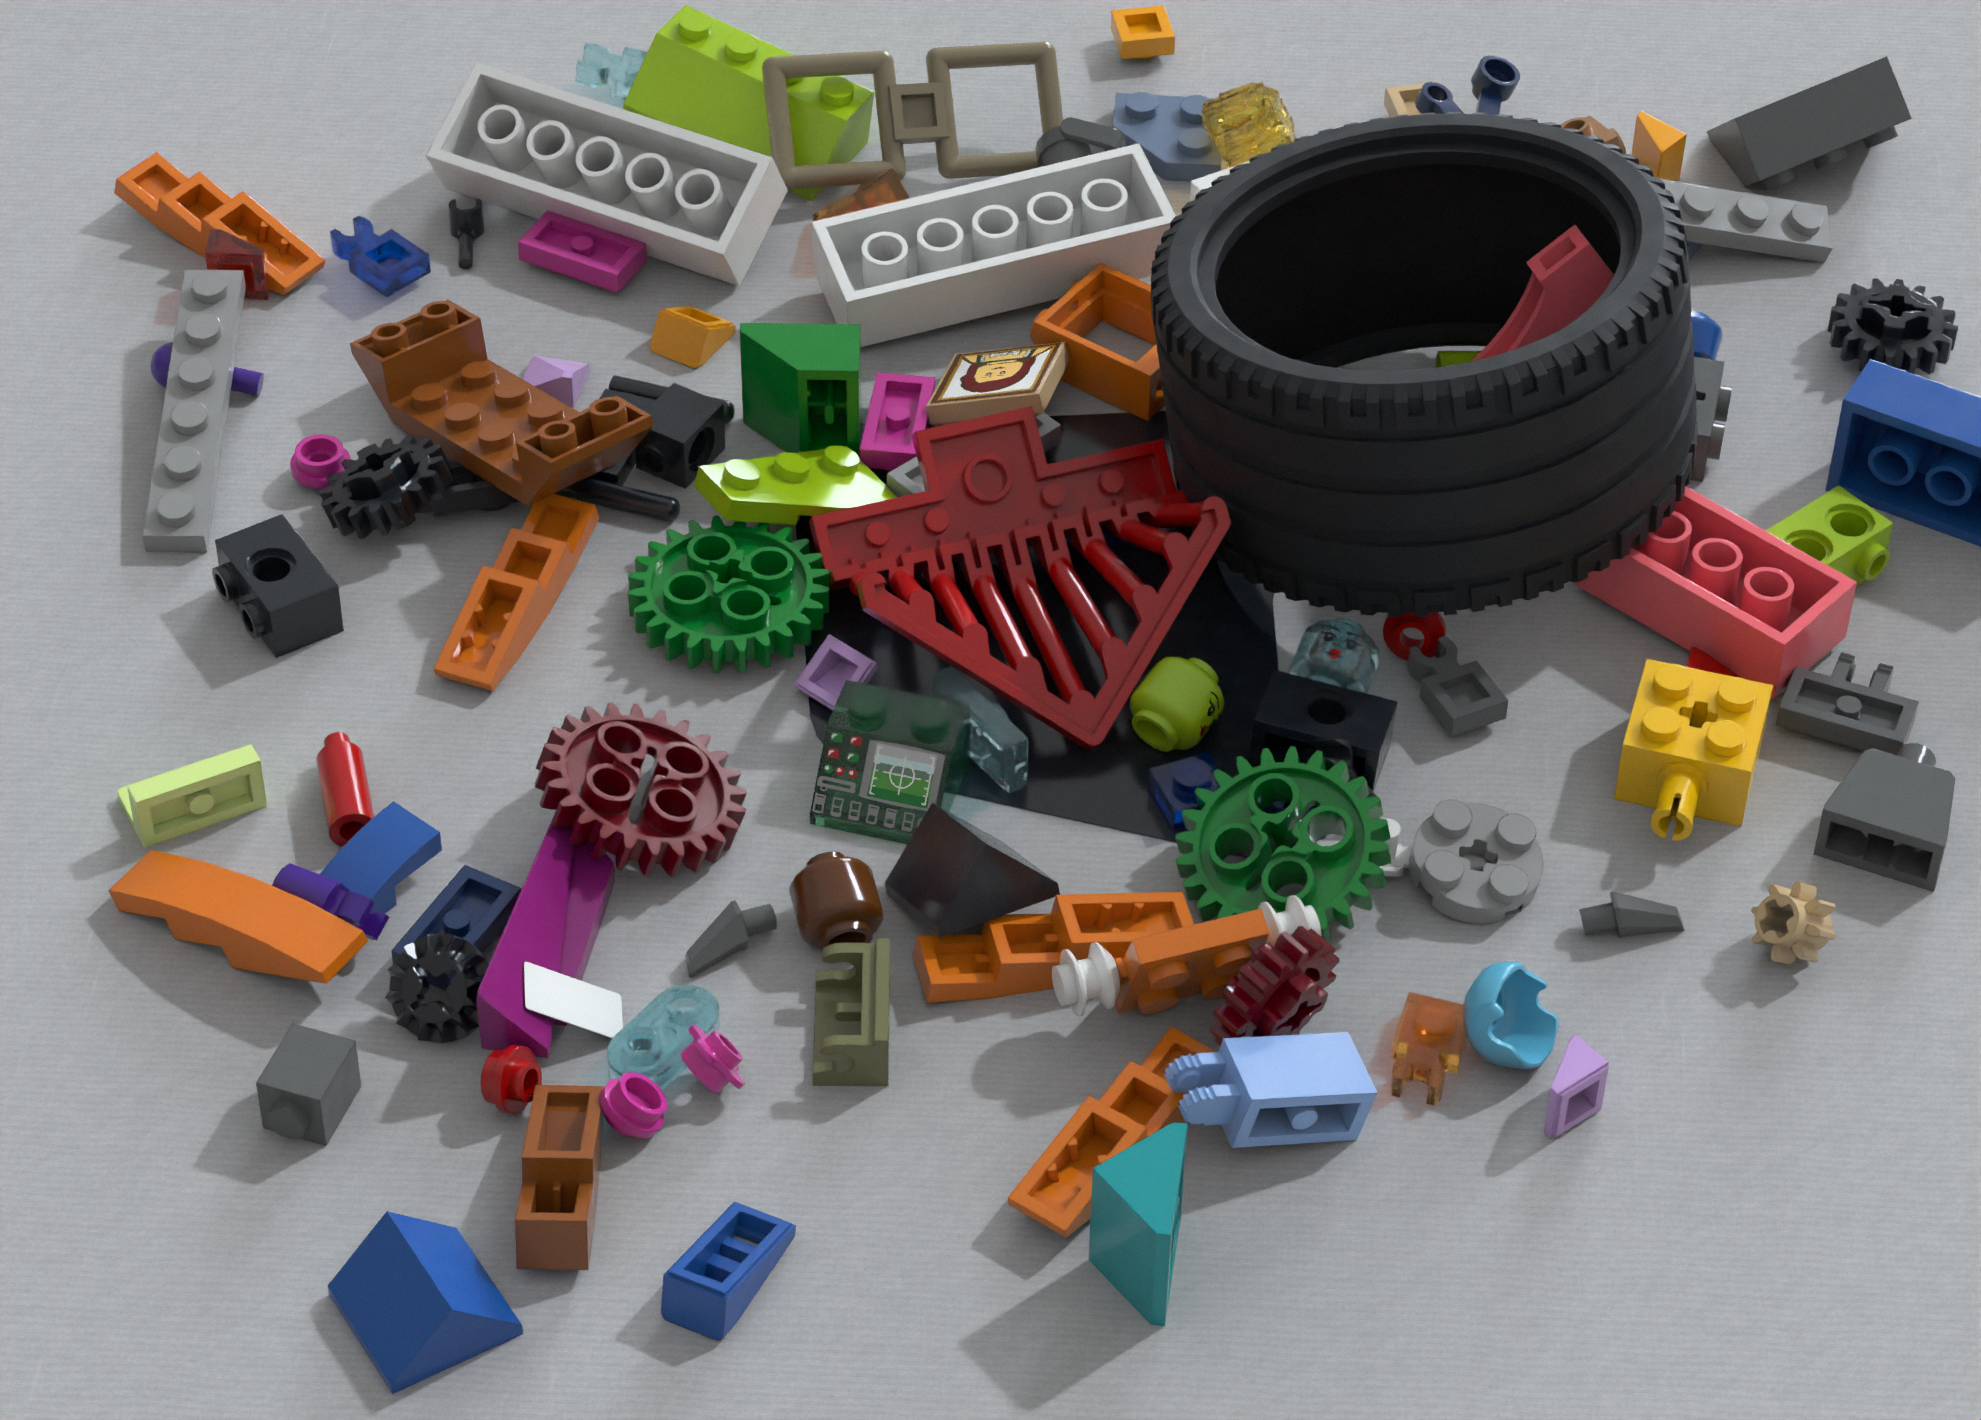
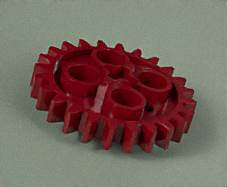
M614 703L607 704L603 717L590 706L584 708L580 720L568 714L565 716L561 729L552 728L536 765L539 773L535 781V788L544 791L540 806L541 808L556 810L551 823L552 826L559 828L571 826L574 830L569 843L572 845L581 844L585 841L592 843L594 847L591 858L597 860L607 852L615 855L616 867L621 871L627 866L629 860L636 861L644 876L650 875L654 864H660L670 877H675L681 863L696 873L699 872L704 859L714 864L718 862L722 850H729L744 818L746 808L742 807L747 791L736 786L741 775L740 770L724 768L729 756L727 751L709 752L707 750L711 739L709 734L700 735L695 738L687 734L690 723L687 720L679 722L674 727L666 724V714L661 709L655 714L653 719L646 718L639 704H633L629 715H623ZM646 754H649L654 758V764L642 797V809L636 824H633L628 820V815L641 778V767Z

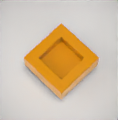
M1164 5L1111 10V30L1121 59H1149L1154 56L1174 54L1175 35Z

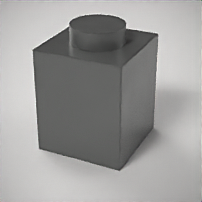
M292 1023L256 1082L263 1128L275 1131L285 1138H300L327 1146L361 1088L356 1041Z

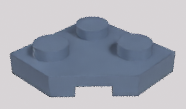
M1136 92L1133 94L1116 93L1113 128L1124 134L1125 147L1140 144L1146 158L1150 160V166L1156 175L1164 180L1191 182L1192 180L1221 171L1225 99L1208 98L1202 95L1183 97L1153 95L1147 92Z

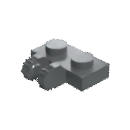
M1840 653L1831 676L1795 667L1779 706L1776 726L1864 751L1874 748L1897 755L1899 749L1906 744L1916 718L1919 701L1888 693L1893 666L1880 663L1877 670L1872 674L1869 687L1852 683L1856 669L1854 664L1855 656L1847 653Z

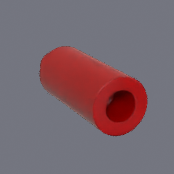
M335 732L329 734L324 739V747L319 751L316 763L329 837L335 844L343 847L374 817L363 752L359 746L350 742L349 737L345 733Z

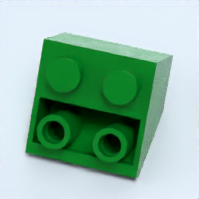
M740 323L743 423L785 452L798 453L826 449L829 446H848L860 458L862 422L861 324Z

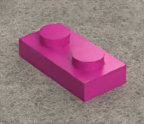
M548 210L518 241L519 260L619 293L647 262L646 243Z
M877 372L860 446V460L868 468L892 471L916 457L912 435L915 431L929 428L930 421L926 405L935 390V377Z

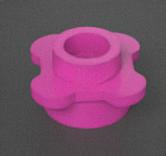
M693 1024L690 1026L688 1031L694 1040L680 1052V1056L689 1070L707 1088L715 1093L720 1092L729 1082L738 1089L742 1088L745 1082L738 1073V1064L743 1060V1057L733 1043L718 1030H714L707 1036L697 1025Z

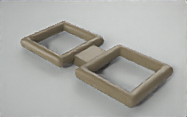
M1049 42L933 48L926 55L928 83L896 84L894 59L887 51L769 57L763 62L762 73L772 158L787 189L899 182L906 175L903 144L935 142L938 171L946 179L1003 176L1038 168L1036 151L959 156L949 69L1035 65L1042 133L1044 134L1052 128L1060 126L1063 121L1055 48ZM873 74L882 161L795 166L786 79Z

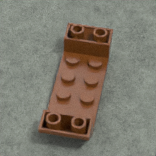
M450 300L426 304L419 313L396 323L379 325L371 331V334L350 343L352 355L394 425L419 440L430 437L434 445L440 444L446 457L459 462L464 468L476 475L478 474L482 479L489 481L495 487L527 506L627 459L653 427L652 415L617 395L598 399L591 403L588 409L578 412L488 360L481 319Z

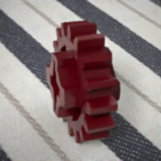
M1298 926L1291 936L1286 931L1280 933L1274 946L1266 943L1256 948L1252 952L1250 960L1239 969V973L1227 981L1223 989L1222 997L1226 1002L1214 1010L1213 1016L1218 1021L1210 1028V1032L1216 1037L1214 1041L1221 1046L1223 1038L1299 1035L1301 1029L1310 1021L1313 1015L1322 1011L1327 1001L1328 993L1324 988L1335 981L1337 975L1331 970L1340 962L1339 957L1334 954L1336 949L1312 928L1307 931L1303 926Z

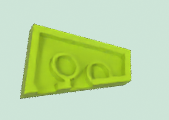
M829 446L826 449L798 453L783 452L776 456L747 460L732 459L725 463L699 466L694 482L696 490L726 521L796 525L801 515L815 516L897 498L848 446Z

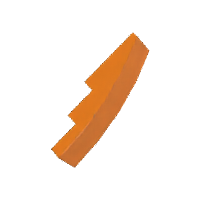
M158 152L116 179L114 194L147 220L198 255L226 270H243L244 278L247 281L281 295H286L324 268V258L244 191L231 198L200 171L187 178Z
M551 494L533 503L522 529L511 527L493 567L482 565L433 668L435 675L494 691L520 658L548 616L575 569L600 518L596 505L556 494Z
M150 850L108 890L119 911L164 918L176 940L222 947L231 967L236 969L327 984L368 942L363 930L295 895L235 871L201 860Z
M1183 892L1056 895L1051 913L1003 915L986 921L982 934L946 935L941 938L937 935H917L912 955L926 1003L997 998L1054 989L1052 967L1060 965V955L1064 949H1069L1077 960L1088 958L1091 943L1098 942L1114 959L1120 957L1123 960L1132 939L1194 925Z
M1171 1026L1143 1063L1138 1065L1130 1061L1099 1101L1091 1096L1086 1098L1007 1197L1008 1204L1065 1238L1070 1236L1091 1217L1092 1174L1094 1167L1173 1122L1186 1123L1178 1106H1180L1179 1101L1183 1099V1095H1186L1188 1091L1184 1094L1182 1092L1176 1093L1175 1090L1171 1091L1164 1075L1166 1073L1165 1068L1169 1067L1168 1063H1172L1174 1058L1178 1059L1181 1055L1187 1056L1191 1054V1056H1194L1196 1053L1218 1051Z

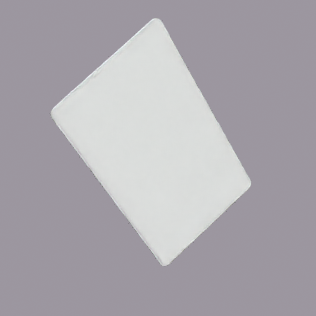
M524 962L526 1009L618 1041H623L622 999L620 994L544 967Z

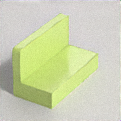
M252 744L118 789L119 802L143 848L267 806L261 760Z

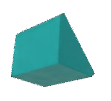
M1173 1122L1093 1168L1089 1261L1150 1325L1165 1326L1182 1215L1188 1128L1186 1123Z

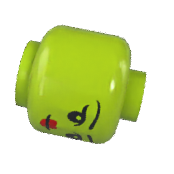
M1165 657L1157 662L1136 687L1130 698L1129 705L1133 716L1132 725L1136 733L1147 744L1160 751L1169 752L1173 749L1188 750L1197 745L1220 717L1224 708V697L1217 684L1219 679L1216 672L1207 663L1197 658L1186 660L1181 657Z

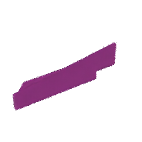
M550 823L477 993V1009L481 1049L505 1050L508 1046L516 1044L529 1047L535 1057L549 1058L554 1024L567 1026L568 1024L526 1009L524 962H529L581 981L583 979L615 884L614 862L607 854L597 860L591 858L594 845L589 841L577 845L570 844L569 840L574 830L571 826L559 828L553 827Z

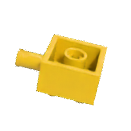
M1646 659L1622 745L1614 799L1655 808L1650 820L1651 828L1655 834L1663 839H1666L1670 821L1675 820L1676 825L1672 841L1684 840L1690 836L1694 817L1741 827L1763 741L1773 685L1689 668L1678 664Z

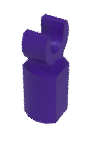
M291 863L280 870L272 886L304 899L363 930L366 938L377 941L390 918L387 914L372 909L374 902L371 899L351 892L343 883Z

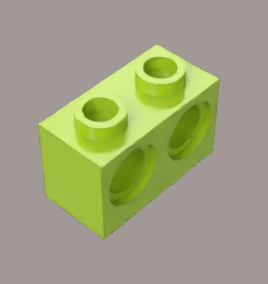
M1838 485L1765 531L1855 580L1857 585L1865 580L1871 581L1877 578L1887 566L1890 559L1888 548L1894 523Z

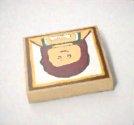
M1066 341L954 354L926 405L930 425H946L1029 406L1033 407L1034 415L1043 414L1070 362Z

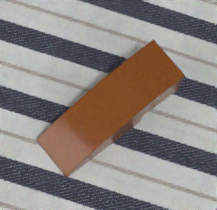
M535 1085L521 1157L522 1186L515 1217L517 1269H589L596 1216L604 1112L599 1102V1094L604 1086Z

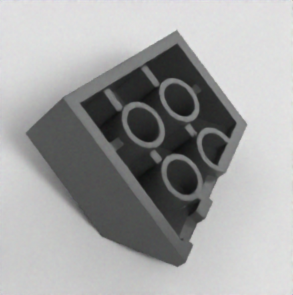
M1886 56L1734 118L1708 130L1707 134L1711 143L1745 187L1762 180L1765 190L1797 178L1793 168L1797 165L1813 160L1817 170L1848 157L1844 148L1846 145L1863 139L1866 149L1898 137L1895 125L1912 118Z

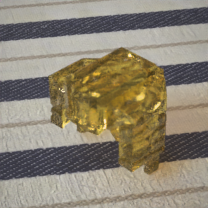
M1252 82L1219 93V97L1205 101L1202 105L1201 117L1203 125L1213 143L1219 149V153L1222 154V159L1227 161L1226 165L1228 168L1250 161V158L1258 154L1269 153L1271 148L1278 145L1293 143L1294 139H1297L1295 123L1283 104L1278 90L1264 86L1263 82Z

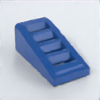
M733 1202L663 1274L662 1317L670 1323L711 1339L722 1340L738 1322L794 1239L796 1225L743 1204ZM736 1235L743 1239L757 1243L758 1245L755 1247L753 1245L734 1239L733 1237Z

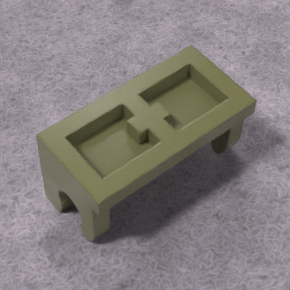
M876 938V943H835L828 945L822 950L823 962L833 964L847 962L854 967L848 970L833 968L816 971L813 1086H889L890 938Z

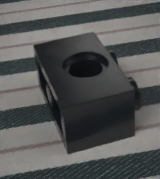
M283 514L215 540L219 566L212 569V575L221 598L226 603L234 601L240 610L243 624L249 635L253 639L261 637L276 658L344 631L338 584Z
M1274 670L1254 720L1248 762L1252 767L1260 766L1262 750L1265 748L1270 750L1275 763L1284 762L1290 746H1295L1299 762L1306 763V760L1311 758L1317 751L1312 744L1313 739H1346L1351 743L1353 750V768L1357 771L1359 777L1363 776L1366 779L1367 785L1374 792L1390 748L1398 701Z

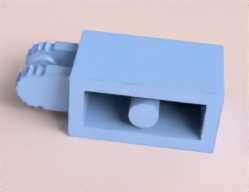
M1348 1032L1223 1038L1218 1052L1196 1053L1194 1056H1191V1054L1187 1056L1181 1055L1178 1059L1174 1058L1172 1063H1168L1169 1067L1165 1068L1166 1073L1164 1074L1171 1091L1175 1090L1176 1093L1182 1092L1183 1094L1188 1091L1186 1095H1183V1099L1179 1101L1180 1106H1178L1185 1122H1189L1190 1125L1196 1124L1197 1126L1202 1123L1205 1126L1222 1125L1232 1148L1357 1140L1378 1093Z

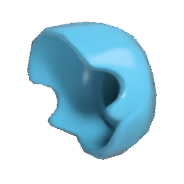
M1518 961L1498 962L1480 972L1465 996L1463 1024L1470 1045L1485 1061L1499 1066L1531 1069L1540 1067L1553 1051L1559 1026L1556 1015L1548 1012L1539 1003V992L1547 988V983L1530 971H1527L1522 963Z

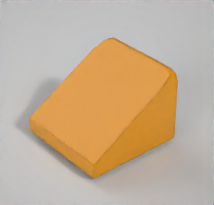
M1641 111L1637 114L1631 155L1639 159V165L1648 166L1653 171L1654 177L1678 181L1681 175L1687 134Z
M690 305L664 308L659 310L650 342V350L653 353L688 367L698 368L734 334L736 326L732 325L733 322Z

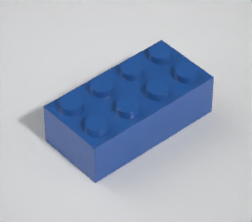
M1870 359L1843 399L1825 491H1830L1839 485L1872 508L1981 547V397Z

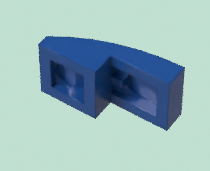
M393 801L363 826L341 848L320 875L343 883L351 892L371 899L374 902L372 909L387 913L397 905L395 886L442 851L440 832Z

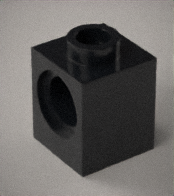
M673 383L645 411L652 415L653 427L635 448L636 468L686 489L696 479L699 466L710 465L725 449L724 403Z

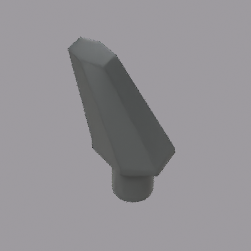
M1610 892V903L1579 909L1585 935L1616 928L1619 937L1684 931L1683 922L1677 907L1618 892Z
M735 900L731 901L687 951L686 963L689 977L691 978L738 951L747 949L749 943L748 936L776 930L777 921L771 904L741 911Z

